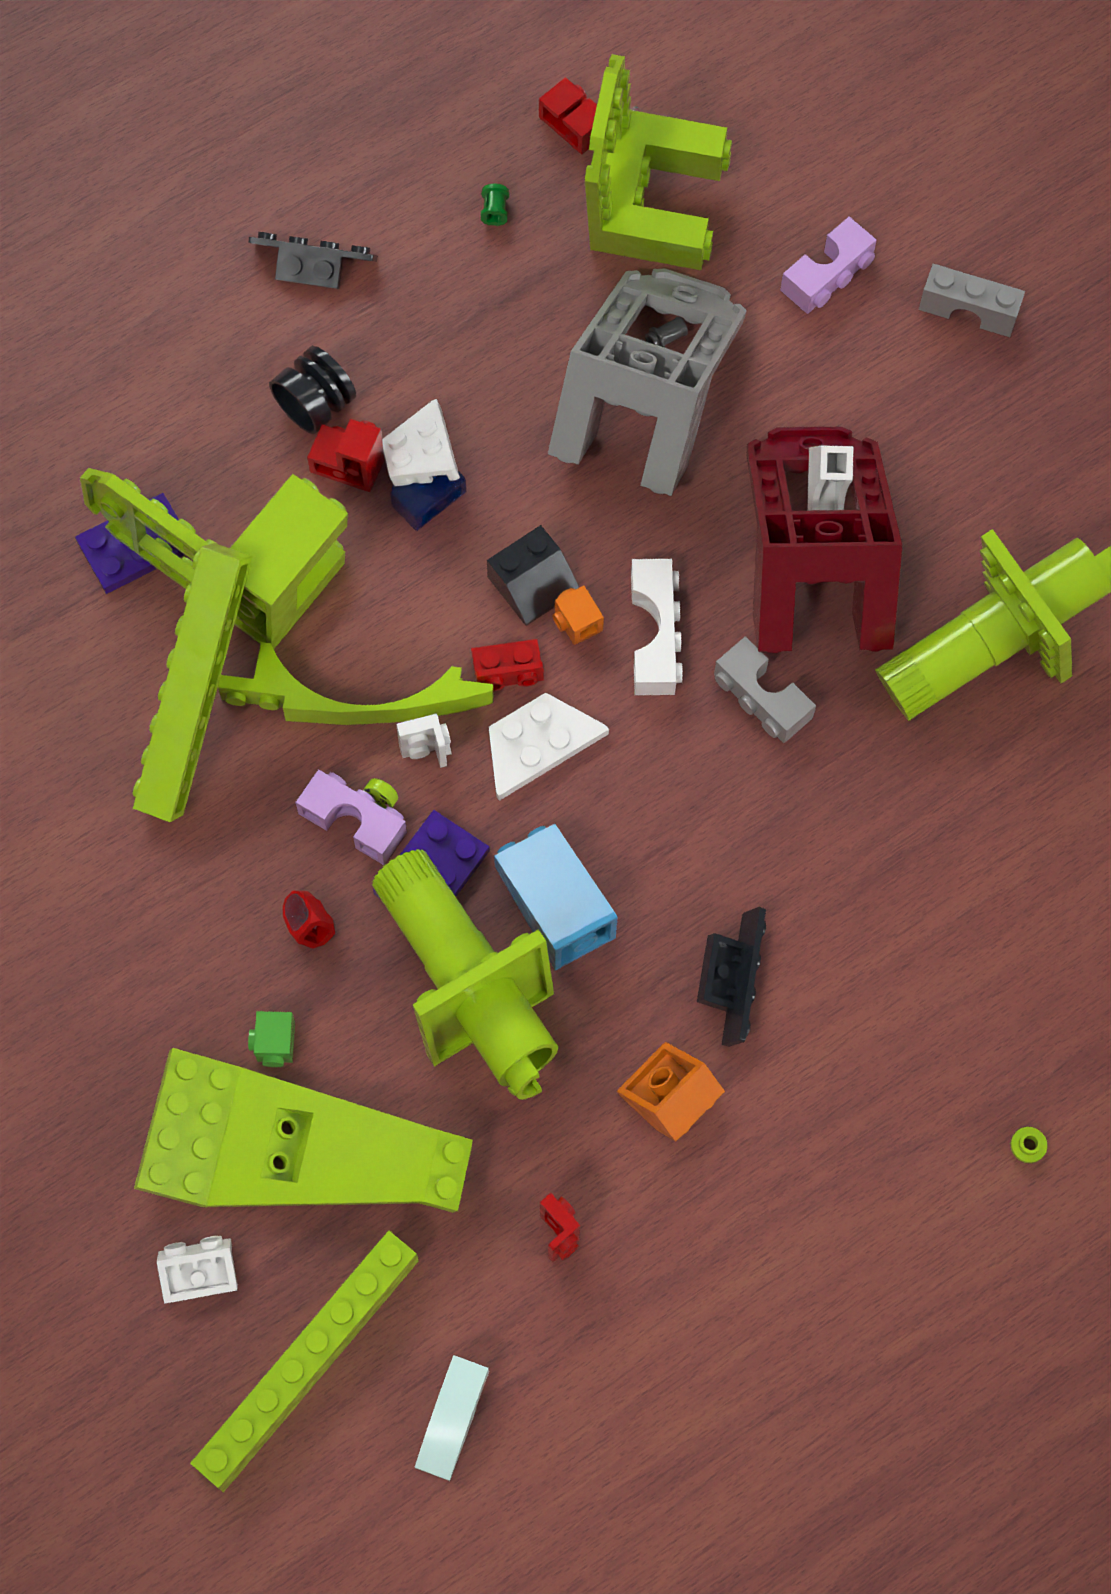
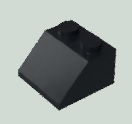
M542 525L487 560L488 579L526 626L555 607V599L563 591L570 588H579L561 549Z

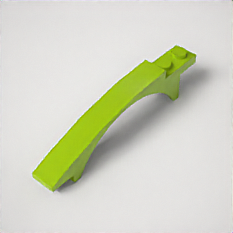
M261 642L254 679L221 675L218 684L221 699L231 705L243 706L245 703L259 705L267 710L283 708L286 721L338 725L406 722L433 714L441 716L493 704L494 699L493 684L463 681L461 678L462 668L451 666L431 686L408 698L380 705L342 703L321 696L302 685L283 666L271 643Z

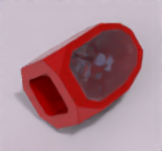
M292 890L283 903V919L290 934L298 944L312 949L325 945L335 935L333 918L326 912L321 901L316 899L309 891Z

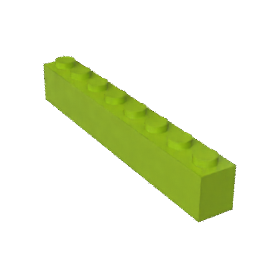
M216 543L202 546L195 554L192 565L193 569H195L193 581L187 586L184 594V602L186 603L184 615L179 618L175 628V634L178 636L177 642L167 659L166 665L169 668L167 680L163 682L158 693V700L161 703L158 713L154 715L149 730L152 733L150 745L143 752L141 764L144 765L142 775L136 781L133 789V796L136 797L133 806L135 810L168 822H172L184 815L253 556Z
M388 1230L190 1464L224 1493L419 1262L417 1253Z

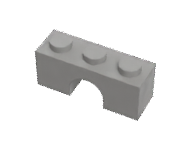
M932 264L919 310L949 319L951 312L954 310H969L980 317V329L1010 337L1025 291Z
M745 636L716 661L715 680L723 690L727 692L730 690L738 698L740 706L746 713L754 714L762 722V727L771 737H778L785 743L813 719L816 705L793 682L777 693L763 690L757 680L766 673L769 659L762 652H758V648Z

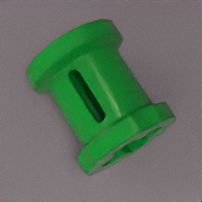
M496 183L485 185L481 191L482 198L484 199V209L481 210L480 220L487 225H503L507 222L508 213L505 209L506 200H508L510 195L509 189L504 185Z

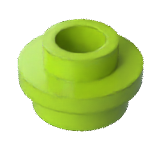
M1024 1127L1013 1135L1011 1150L1013 1155L1021 1162L1035 1163L1045 1155L1047 1140L1038 1129ZM1025 1139H1031L1035 1142L1036 1147L1034 1150L1025 1148L1023 1143Z

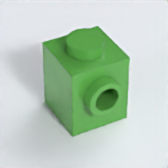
M256 1011L255 1029L249 1030L248 1048L249 1051H254L257 1062H262L263 1066L282 1067L284 1062L293 1063L295 1019L292 1012Z

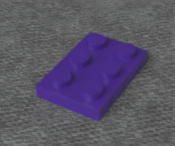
M164 493L149 499L150 501L156 499L167 508L168 514L177 521L179 520ZM108 520L75 536L77 544L106 594L157 569L116 539L105 528L109 522ZM145 526L146 533L153 539H156L158 537L164 540L158 534H156L147 526ZM168 543L172 548V552L179 558L185 555Z
M433 810L400 855L411 850H424L454 895L457 896L490 852V847ZM373 889L374 895L379 897L376 891Z

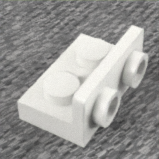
M437 714L397 724L402 758L419 759L429 755L430 751L435 750L440 768L447 766L446 755L452 754L450 748L451 740L446 723L440 725Z
M210 1236L200 1240V1244L186 1246L184 1242L172 1243L165 1246L164 1250L158 1253L157 1267L164 1304L236 1291L238 1289L230 1238L222 1240V1236Z

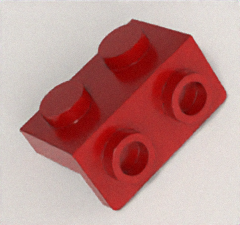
M550 1192L540 1201V1217L557 1235L548 1244V1258L553 1263L559 1257L563 1261L566 1260L578 1249L579 1245L577 1242L580 1240V1224L575 1220L573 1215L576 1212L568 1201L562 1196L557 1200Z

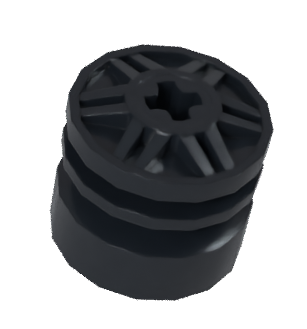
M312 345L303 353V356H299L294 360L295 369L285 368L269 382V387L274 399L286 415L304 431L315 434L320 430L322 424L325 425L332 419L331 411L340 412L345 408V404H349L356 398V390L347 373L338 362L321 348Z

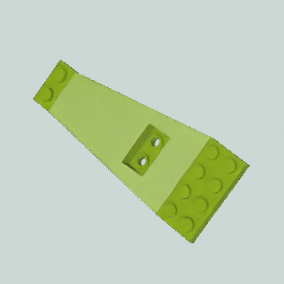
M172 1048L169 1050L134 1189L200 1207L420 1203L445 1211L456 1212L460 1204L473 1140L427 1127L249 1069ZM283 1122L291 1126V1133L289 1135L283 1133L281 1129ZM275 1157L280 1158L283 1162L281 1170L276 1169L273 1165Z

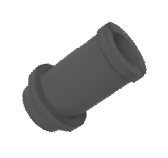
M676 317L658 328H649V332L645 334V339L648 343L665 348V345L686 336L688 329L684 320L681 317Z

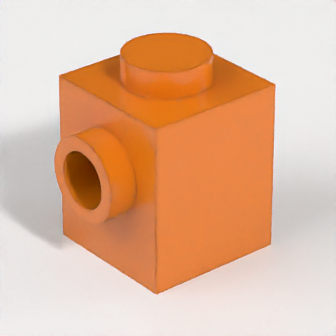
M584 585L577 589H567L555 599V613L552 614L553 620L560 632L566 631L573 645L603 631L604 617Z

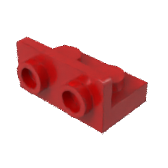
M538 639L471 648L476 682L493 684V691L501 690L504 686L518 684L522 687L535 685L538 681H544V669L541 662Z

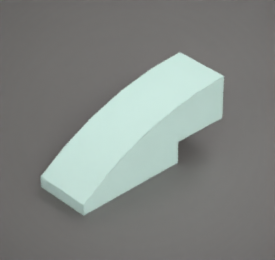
M453 1355L416 1461V1469L448 1481L451 1480L488 1377L489 1368Z

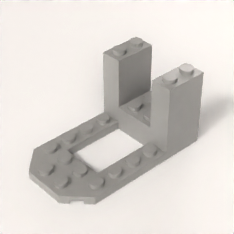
M665 268L653 269L652 275L640 276L641 273L638 270L626 271L571 350L548 455L557 457L562 462L579 464L597 436L604 403L615 406L621 405L633 409L643 416L657 417L640 486L649 488L657 494L672 496L689 465L712 376L743 324L747 310L741 304H733L730 301L731 294L725 288ZM645 305L654 308L659 313H671L683 317L689 323L702 324L684 354L625 335Z

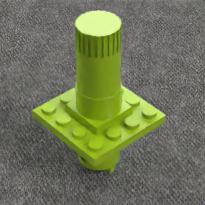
M993 529L982 535L980 554L984 559L981 561V564L985 569L982 573L986 579L984 585L990 594L963 610L959 616L875 669L880 681L900 712L908 721L980 674L993 666H998L1024 648L1029 655L1036 651L1039 652L1043 659L1040 661V664L1050 678L1056 676L1060 683L1071 678V638L1061 624L1111 593V546L1094 556L1082 540L1075 538L1023 572Z
M411 850L390 860L375 875L372 886L424 964L425 971L438 989L424 992L419 996L417 1002L413 1004L426 1054L435 1067L469 1045L474 1044L501 1086H510L507 1089L512 1095L523 1100L541 1093L542 1088L536 1080L539 1078L538 1072L555 1057L558 1051V1045L532 1008L554 995L545 938L538 929L531 934L524 933L512 941L511 946L499 953L495 952L483 933L478 931L424 850Z

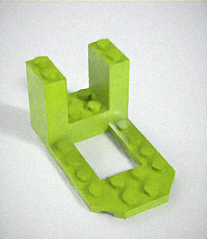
M612 54L609 59L610 67H606L590 137L589 150L594 151L592 163L587 165L585 175L590 250L702 270L703 261L710 260L713 245V231L708 230L709 219L644 207V187H648L651 169L720 181L722 170L728 171L731 158L732 140L727 139V127L631 110V97L629 96L631 83H629L630 70L625 69V56Z
M88 468L80 477L84 503L88 509L95 515L101 512L109 521L105 528L116 539L186 589L193 581L195 569L192 567L193 561L190 559H194L195 554L202 546L216 542L211 539L205 541L195 534L196 531L191 524L184 519L177 521L168 514L167 508L156 499L150 501L140 494L141 490L129 479L121 480L112 473ZM292 474L230 547V549L253 556L234 625L260 644L261 642L271 643L273 649H275L345 564L344 548L336 539L347 527L348 513L339 501L334 498L327 499L319 493L317 486L306 478L301 480ZM145 526H147L153 532L158 534L164 540L158 537L156 539H153L146 533ZM168 543L173 545L175 548L184 553L190 559L186 557H183L182 559L179 558L172 552V548Z

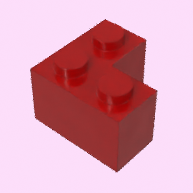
M350 419L346 429L339 426L329 427L322 424L307 456L310 472L371 492L385 460L381 429L365 420L359 422Z

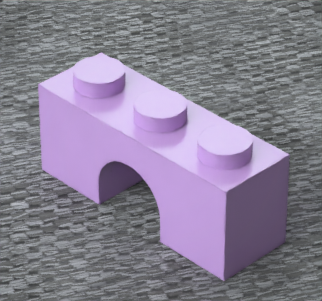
M848 217L827 235L824 253L833 262L830 264H818L807 255H804L783 273L780 291L807 314L816 306L821 308L830 299L832 292L838 287L840 289L844 288L851 281L856 271L860 268L864 270L872 263L875 258L874 250L877 240L851 217Z
M318 769L296 801L298 814L326 831L341 816L349 815L356 817L361 821V826L353 836L355 848L385 865L407 833L403 815L392 807L384 809L374 803L375 799L367 792L360 789L356 792L347 787V783L335 773L330 772L327 775Z

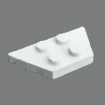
M437 399L432 400L382 439L389 476L394 486L409 485L411 483H432V476L447 474L450 481L460 478L442 409Z
M547 693L542 694L489 726L496 797L500 801L609 734L608 727Z

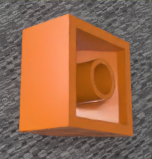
M664 1042L617 1090V1093L653 1128L675 1142L687 1133L691 1126L725 1092L704 1062L667 1042Z

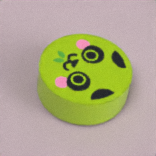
M370 779L363 791L375 799L374 803L384 809L386 807H393L398 800L396 790L381 779Z

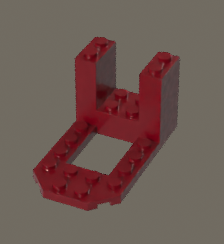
M777 427L768 432L767 439L763 441L755 439L747 444L746 456L757 520L753 621L758 652L779 653L781 651H792L796 582L807 584L819 582L847 584L854 582L852 615L859 650L873 652L893 650L902 541L878 442L867 437L862 441L853 438L852 431L844 427ZM853 446V480L851 488L856 510L792 511L785 471L796 474L809 471V447Z

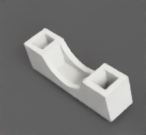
M853 446L809 447L808 511L844 510L846 492L853 480Z
M632 559V604L647 610L654 617L659 628L657 636L650 644L635 651L634 695H675L676 683H682V663H676L675 652H681V632H675L674 621H680V601L673 600V591H679V571H672V559Z

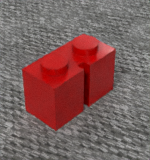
M565 77L539 98V118L581 155L589 149L597 103L590 98L587 99L583 88L577 84L574 85Z

